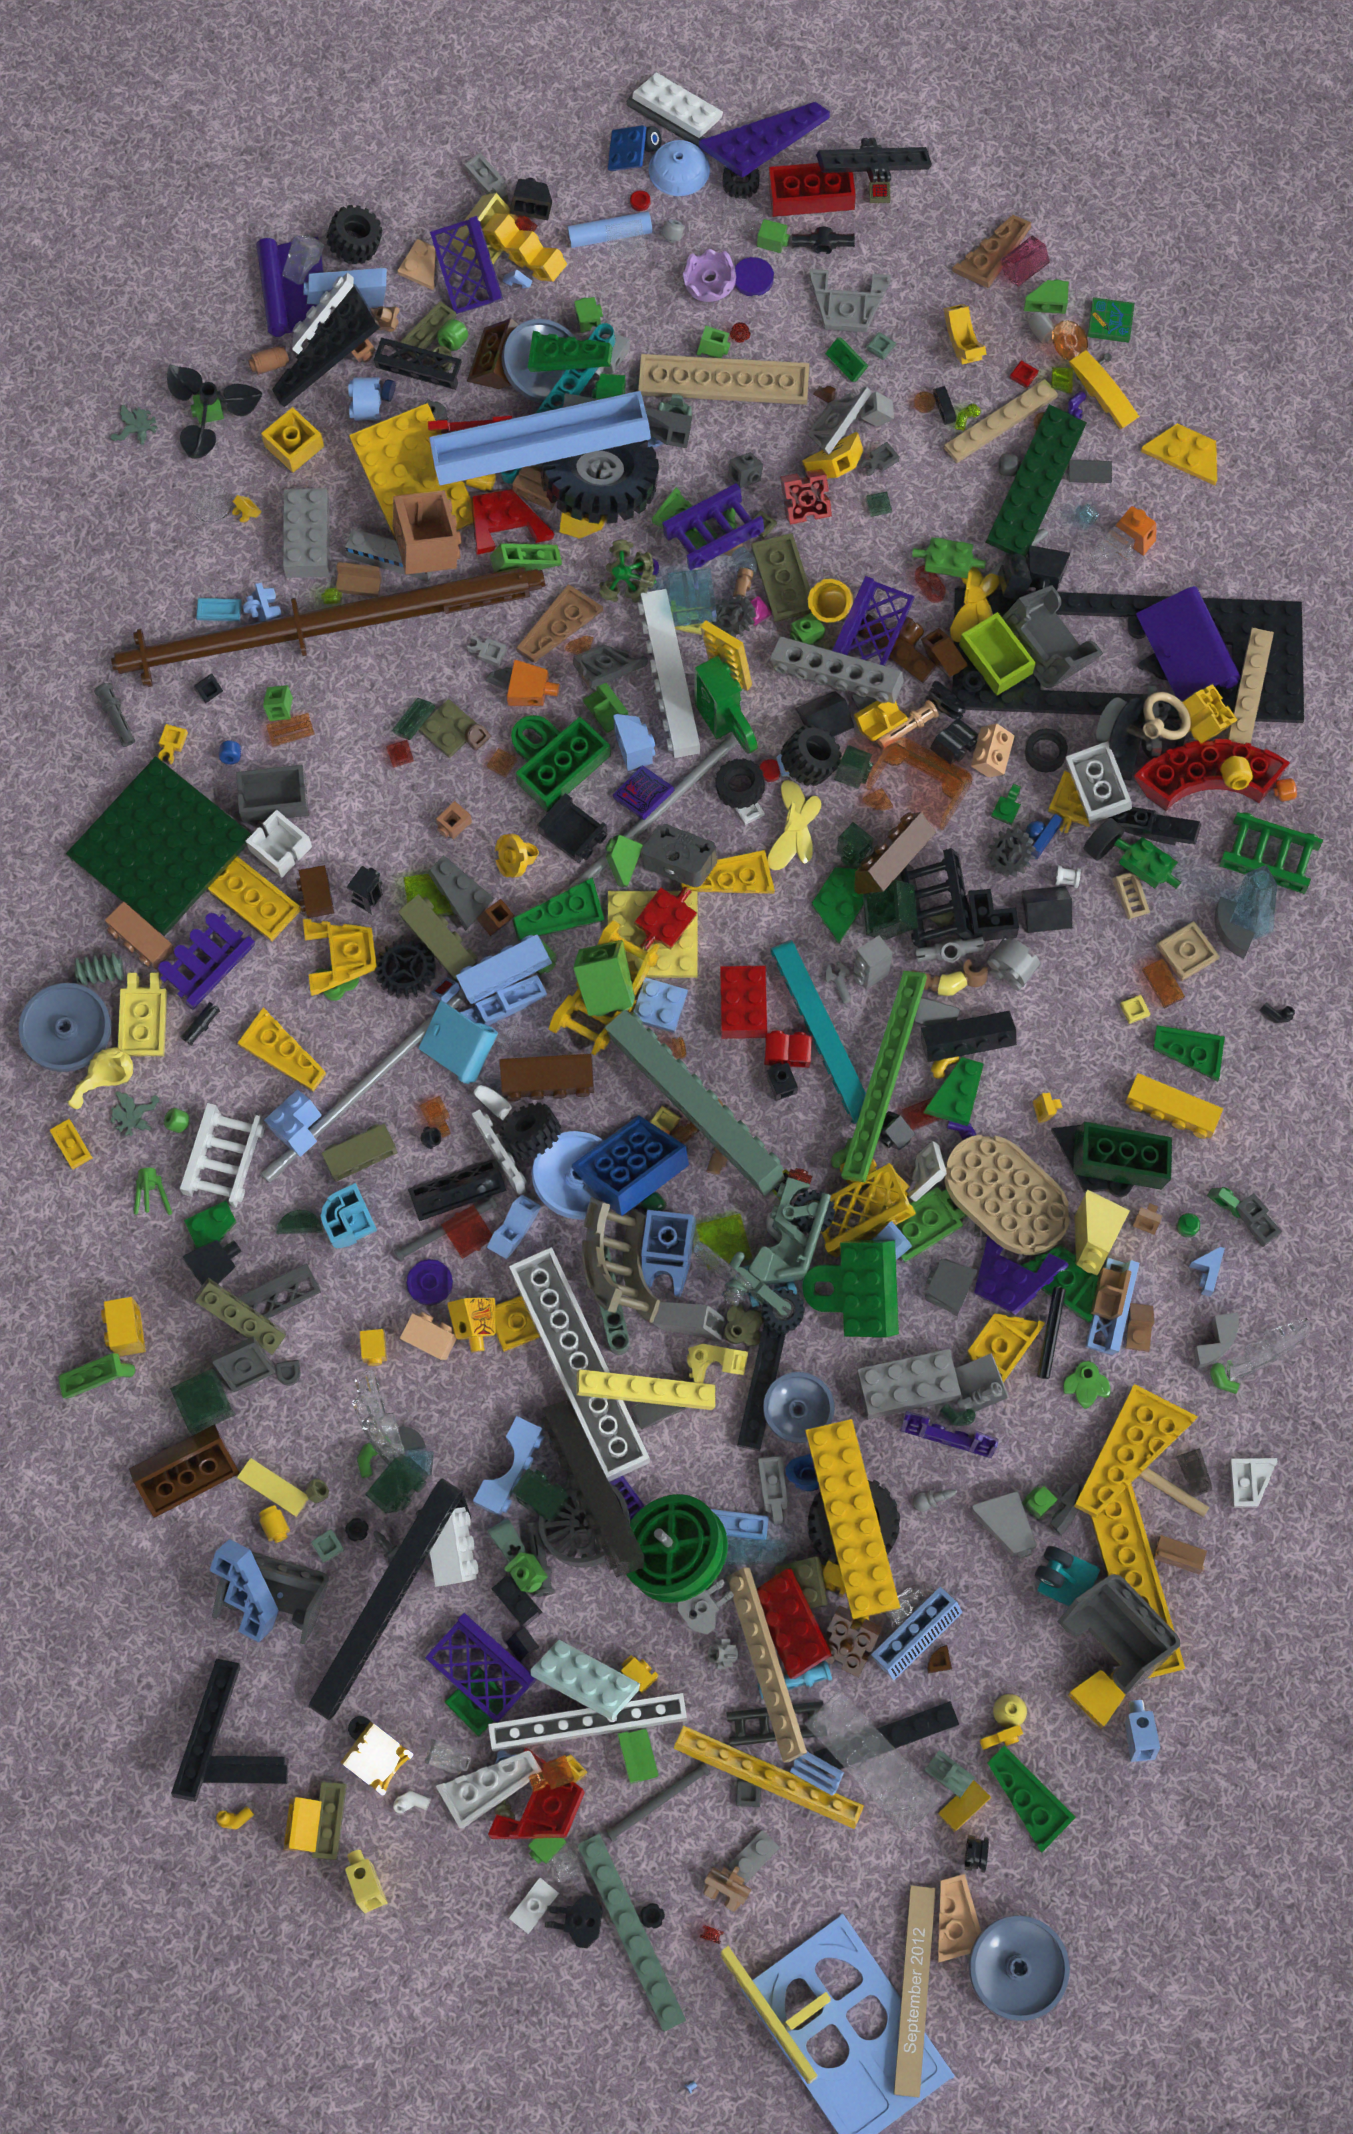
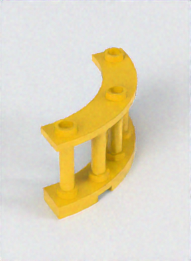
M613 920L603 930L597 945L623 940L626 951L644 960L638 974L629 970L636 997L650 967L653 968L658 961L659 955H657V951L660 946L655 944L648 952L620 937L618 930L621 924ZM577 981L576 986H578V989L573 996L568 995L554 1012L548 1030L556 1034L561 1027L570 1028L595 1042L591 1052L595 1056L600 1049H606L610 1042V1036L606 1028L600 1034H597L571 1019L574 1011L578 1012L580 1010L588 1015ZM634 999L633 1007H630V1009L627 1010L628 1012H631L632 1009L634 1008V1006H635V1004H636V1000H635V999ZM617 1010L612 1018L607 1015L599 1017L593 1015L591 1017L607 1026L621 1012Z

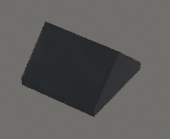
M836 691L796 708L804 725L807 727L814 725L815 728L820 726L822 730L830 732L829 735L831 737L854 728L846 699Z
M1066 886L1021 891L1028 933L1073 928L1072 898Z

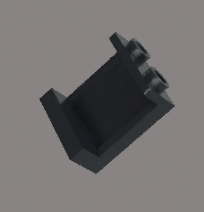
M566 793L537 824L540 835L577 863H580L583 859L587 860L593 853L592 848L597 843L601 844L608 835L607 824L604 822L600 824L573 804L572 797Z

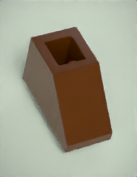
M937 628L921 639L929 660L949 678L968 666L951 638L940 628Z

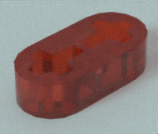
M925 565L919 566L915 571L914 579L923 594L932 603L943 601L946 594L944 584L936 573L926 572ZM922 572L923 574H928V581L924 577L920 578ZM932 587L935 589V591L940 590L939 596H937L936 594L932 595Z

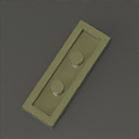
M440 301L400 343L426 349L437 338V333L444 323L457 317L456 312ZM406 352L411 357L416 358L413 352Z
M321 1782L319 1801L322 1803L316 1851L312 1853V1858L338 1860L347 1784Z

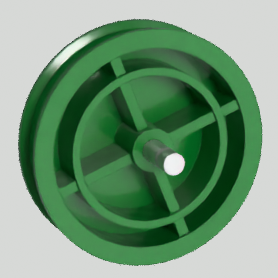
M684 1494L663 1496L647 1504L631 1520L627 1539L621 1548L622 1566L629 1580L651 1599L663 1603L683 1602L705 1591L718 1577L727 1556V1533L719 1517L701 1500Z

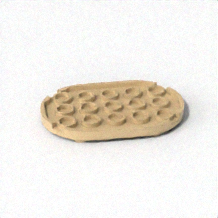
M976 1135L963 1140L953 1149L945 1164L947 1174L944 1176V1181L948 1194L953 1202L993 1241L1011 1252L1034 1255L1048 1251L1061 1240L1066 1233L1070 1221L1068 1213L1069 1203L1061 1187L1017 1145L999 1136L983 1137L982 1135Z

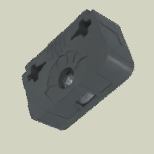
M668 824L658 825L641 849L643 866L646 869L691 887L701 886L717 864V851L713 841L706 840Z

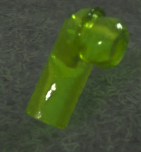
M971 403L960 410L955 429L964 431L967 419L971 416L973 418L978 417L981 413V408L977 404Z

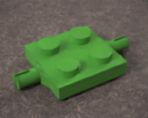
M931 537L930 545L926 550L913 548L912 557L925 559L926 572L967 578L968 572L972 567L985 569L986 560L973 558L972 550L974 544Z

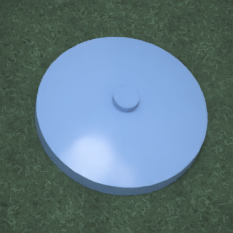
M569 1131L557 1135L558 1141L552 1143L553 1147L551 1149H545L546 1153L543 1155L541 1153L537 1154V1158L534 1159L532 1166V1182L538 1197L549 1209L566 1218L584 1220L591 1197L600 1198L573 1170L572 1164L604 1140L590 1133Z

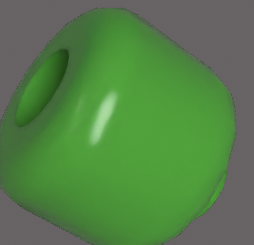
M171 1108L165 1115L164 1126L168 1130L181 1133L189 1126V1115L178 1108Z

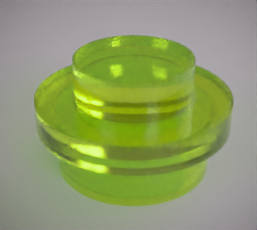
M336 588L325 589V593L321 594L324 604L340 603L343 597L342 592H338Z

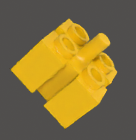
M1213 684L1194 693L1182 702L1190 715L1191 724L1188 733L1191 731L1193 737L1199 740L1200 743L1213 738L1237 721L1228 706L1225 707L1221 701L1223 698Z

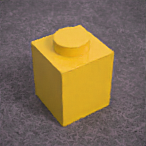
M384 1330L359 1331L363 1362L368 1363V1366L382 1365V1361H387Z

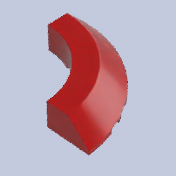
M1215 739L1214 741L1200 743L1198 740L1185 743L1184 746L1175 749L1171 748L1159 757H1154L1134 775V778L1146 797L1165 811L1185 796L1204 790H1228L1245 795L1260 803L1274 787L1290 762L1270 750H1262L1251 746V743L1247 742L1242 744L1231 742L1229 739ZM1231 756L1244 757L1249 762L1253 778L1244 789L1235 790L1228 788L1224 783L1220 768Z

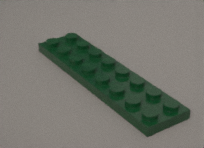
M1050 404L1048 405L985 543L1008 554H1021L1026 558L1029 546L1032 545L1087 422Z

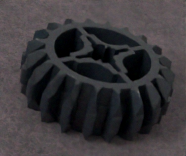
M402 939L401 945H397V942L393 941V948L385 946L386 953H379L381 959L376 960L378 967L374 970L375 974L378 975L376 980L378 983H382V990L388 989L387 993L390 996L396 993V998L399 999L402 993H404L405 999L408 1000L410 997L409 993L413 992L414 997L417 998V990L425 993L424 985L431 986L430 979L435 978V973L432 972L436 969L435 964L432 963L434 957L429 955L428 948L423 949L421 943L415 946L414 940L406 944L405 940ZM408 954L411 956L408 958H403L400 955ZM393 960L396 967L392 970V974L388 976L387 969ZM422 961L423 970L417 978L414 971ZM401 966L406 969L409 968L410 973L404 969L401 970ZM402 980H408L410 983H399V982L402 981Z

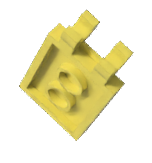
M127 973V989H120L118 1048L129 1056H164L167 990L160 989L162 985L160 973H150V987H139V976H137V973Z

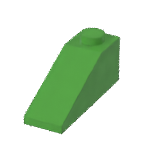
M500 543L490 555L493 572L523 566L525 571L562 565L558 545Z

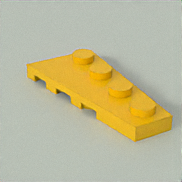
M765 850L717 860V864L699 887H691L681 883L682 889L687 887V890L690 889L691 891L775 894Z
M264 1007L238 1042L239 1047L312 1092L315 1091L326 1075L324 1069L283 1029Z

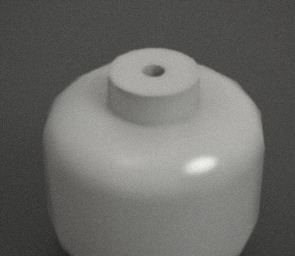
M667 220L664 223L662 235L668 242L674 243V241H679L682 238L684 226L677 220Z

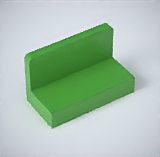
M647 1729L630 1733H619L618 1737L630 1784L658 1777Z

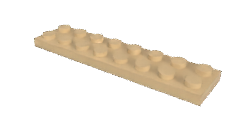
M641 354L638 391H641L642 396L672 397V394L683 396V398L807 405L810 363Z

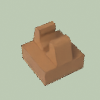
M1149 1203L1147 1209L1140 1207L1133 1227L1155 1235L1162 1219V1215L1156 1213L1158 1206Z

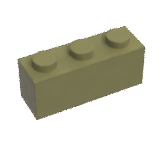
M384 1123L369 1127L367 1132L363 1134L351 1135L345 1142L339 1145L332 1144L322 1152V1155L334 1181L337 1182L398 1152Z

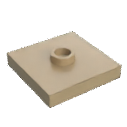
M1194 921L1156 944L1157 949L1181 982L1217 961L1220 957Z

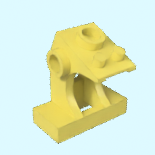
M707 1344L688 1348L687 1362L688 1366L692 1368L689 1376L694 1378V1382L703 1383L707 1367L715 1361L723 1366L722 1372L745 1374L748 1352Z

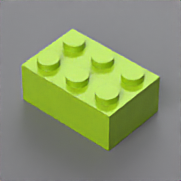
M998 612L961 634L959 646L976 669L983 675L996 696L1033 674L1035 661Z

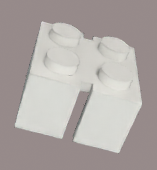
M276 810L263 823L268 836L265 837L263 829L259 827L246 840V843L252 854L282 878L295 865L294 859L296 858L299 861L312 848L309 836Z

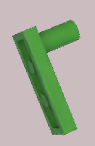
M111 1353L59 1375L62 1397L65 1399L72 1398L120 1377L130 1378L135 1374V1367L130 1363H121L119 1354Z

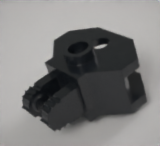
M583 1895L573 1906H567V1908L547 1906L548 1912L566 1914L565 1924L555 1921L545 1922L546 1928L564 1930L563 1932L569 1933L575 1945L579 1948L588 1949L599 1938L603 1911L594 1896ZM589 1918L595 1920V1924L592 1927H588L586 1924Z

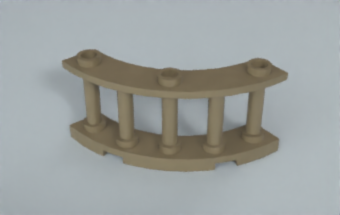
M591 1197L584 1221V1227L587 1228L586 1240H582V1262L587 1285L590 1289H593L595 1300L607 1311L615 1313L618 1305L636 1309L645 1320L653 1323L659 1310L660 1300L649 1290L641 1267V1241L647 1215L631 1209L630 1216H621L616 1212L609 1211L610 1204ZM606 1219L627 1225L624 1242L604 1237ZM604 1246L623 1251V1265L605 1261ZM608 1271L624 1275L625 1286L614 1283Z

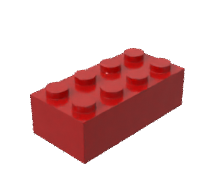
M819 163L769 167L768 184L772 217L855 210L856 193L853 172L822 173Z

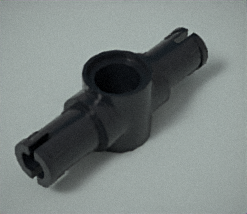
M822 226L816 228L815 232H811V234H792V248L811 247L817 254H820V252L830 254L836 247H855V233L836 234L831 228Z

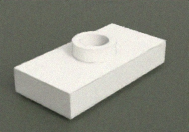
M539 1878L509 1919L529 1934L547 1911V1906H551L560 1893Z

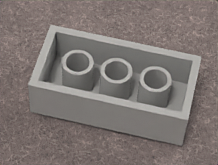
M327 488L284 490L283 568L286 578L329 577L330 499Z
M950 1349L857 1369L856 1373L867 1420L956 1401L961 1396Z

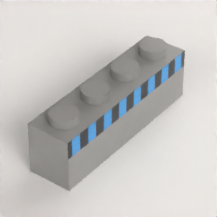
M352 529L345 546L348 559L405 575L396 541ZM432 572L407 575L429 581Z

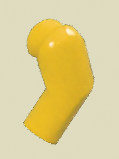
M959 1056L934 1061L931 1067L933 1077L936 1079L944 1078L946 1075L944 1070L947 1065L958 1063Z
M245 1806L237 1814L222 1810L217 1813L216 1821L222 1828L236 1830L252 1818L254 1813L248 1806Z

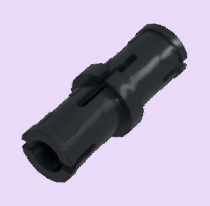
M209 1002L199 1016H195L192 1019L193 1023L180 1037L185 1042L188 1041V1044L192 1046L203 1031H207L209 1023L220 1012V1009Z

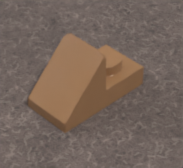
M1130 1303L1125 1349L1150 1351L1151 1331L1154 1325L1153 1306Z

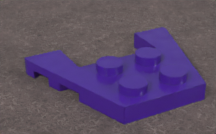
M988 1236L974 1293L1016 1315L1037 1296L1036 1293L1043 1286L1049 1285L1054 1280L1053 1277L1061 1270L1064 1271L1069 1264L1048 1253L1038 1272L1034 1273L1001 1256L1000 1254L1004 1248Z

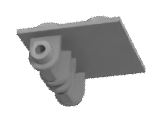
M992 1353L955 1368L962 1394L958 1400V1405L960 1408L967 1409L969 1414L1009 1398Z

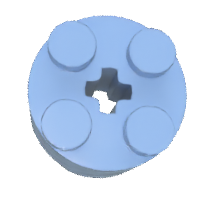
M354 377L353 380H350L348 386L349 397H353V401L349 405L350 418H354L355 421L381 420V414H379L381 405L379 377Z

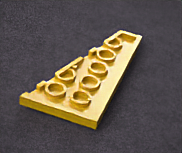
M1134 1384L1074 1507L1096 1518L1191 1426L1198 1416Z

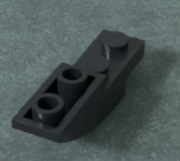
M1132 807L1130 810L1108 817V819L1112 818L1125 829L1124 832L1170 845H1176V842L1196 845L1201 828L1200 821L1157 815L1155 810Z

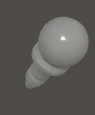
M946 1489L943 1492L937 1493L932 1491L918 1493L913 1498V1506L918 1511H927L931 1506L936 1507V1502L950 1499L956 1495L957 1490Z

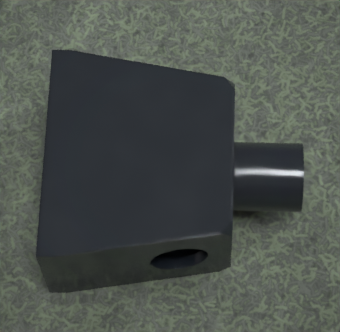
M531 177L518 179L509 214L548 221L552 199L547 184L536 182Z
M1030 545L1026 560L1032 580L1030 587H1034L1036 592L1052 585L1057 591L1067 569L1070 552Z
M218 1240L185 1254L182 1256V1259L201 1286L208 1277L219 1284L235 1269L236 1266L231 1259L242 1251L234 1240L225 1247H222Z

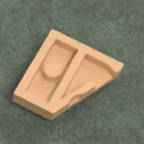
M417 239L399 267L398 275L434 290L436 260L434 246Z

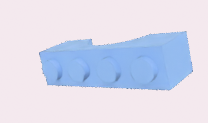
M516 1416L506 1435L508 1443L514 1450L513 1465L504 1476L493 1480H483L473 1500L474 1505L499 1517L502 1512L507 1513L512 1503V1500L509 1498L513 1490L516 1492L519 1490L523 1479L520 1477L524 1469L528 1471L532 1465L534 1458L531 1455L534 1449L539 1450L545 1437L542 1436L543 1430L541 1427Z

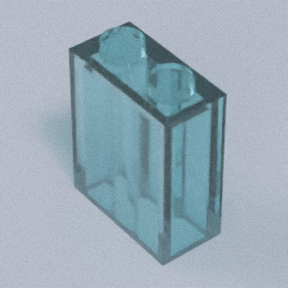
M711 568L667 573L674 627L700 624L705 620L708 622L717 621Z

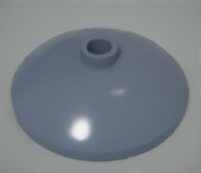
M792 1372L779 1377L771 1384L764 1398L763 1411L768 1426L778 1437L792 1443H807L805 1430L831 1424L835 1405L831 1391L822 1380L809 1373ZM800 1407L802 1413L795 1414L793 1408Z

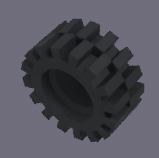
M724 168L723 188L726 193L729 192L730 197L735 195V199H739V196H742L743 200L746 199V195L750 198L752 193L756 194L760 181L758 168L746 175L749 181L744 184L734 182L733 179L737 174L729 168Z

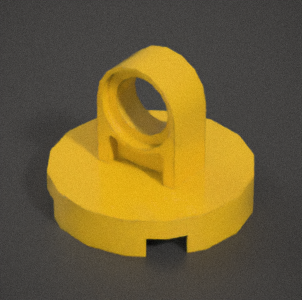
M514 833L501 835L495 846V851H498L499 859L496 860V865L501 874L506 878L521 877L525 873L527 865L533 864L539 854L536 846L531 843H524L520 836Z

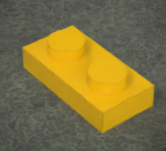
M70 1118L50 1129L52 1136L72 1170L93 1159Z

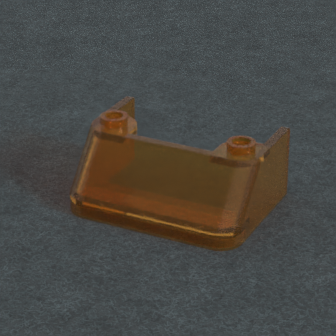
M902 737L885 748L869 773L867 789H872L887 764L898 766L903 762L940 781L942 783V792L952 799L942 815L940 829L944 830L970 789L973 781L972 774L955 763H947L935 752L909 738Z

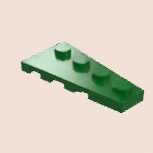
M533 331L527 368L530 372L610 367L613 347L610 343L587 339L580 341L575 337L568 336L567 338H562L556 334L549 333L548 335H543L538 331Z
M1004 1745L987 1764L1042 1853L1076 1816Z

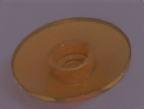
M1064 320L1054 327L1052 341L1061 357L1070 361L1085 350H1088L1087 336L1077 323Z

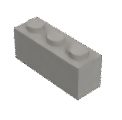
M880 935L857 949L853 977L859 986L863 985L866 990L889 976L893 952Z

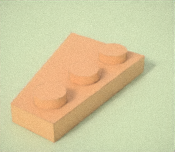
M965 1874L940 1881L938 1963L970 1954L975 1940L981 1933Z

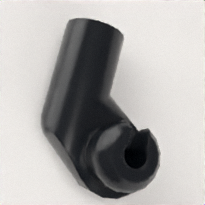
M1267 1002L1259 1010L1273 1023L1289 1022L1295 1015V1010L1291 1006L1275 1010Z

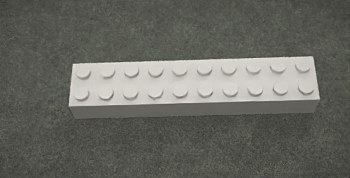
M552 1247L509 1266L513 1280L605 1480L610 1482L649 1464V1455L623 1400L576 1395L577 1372L579 1369L610 1373Z

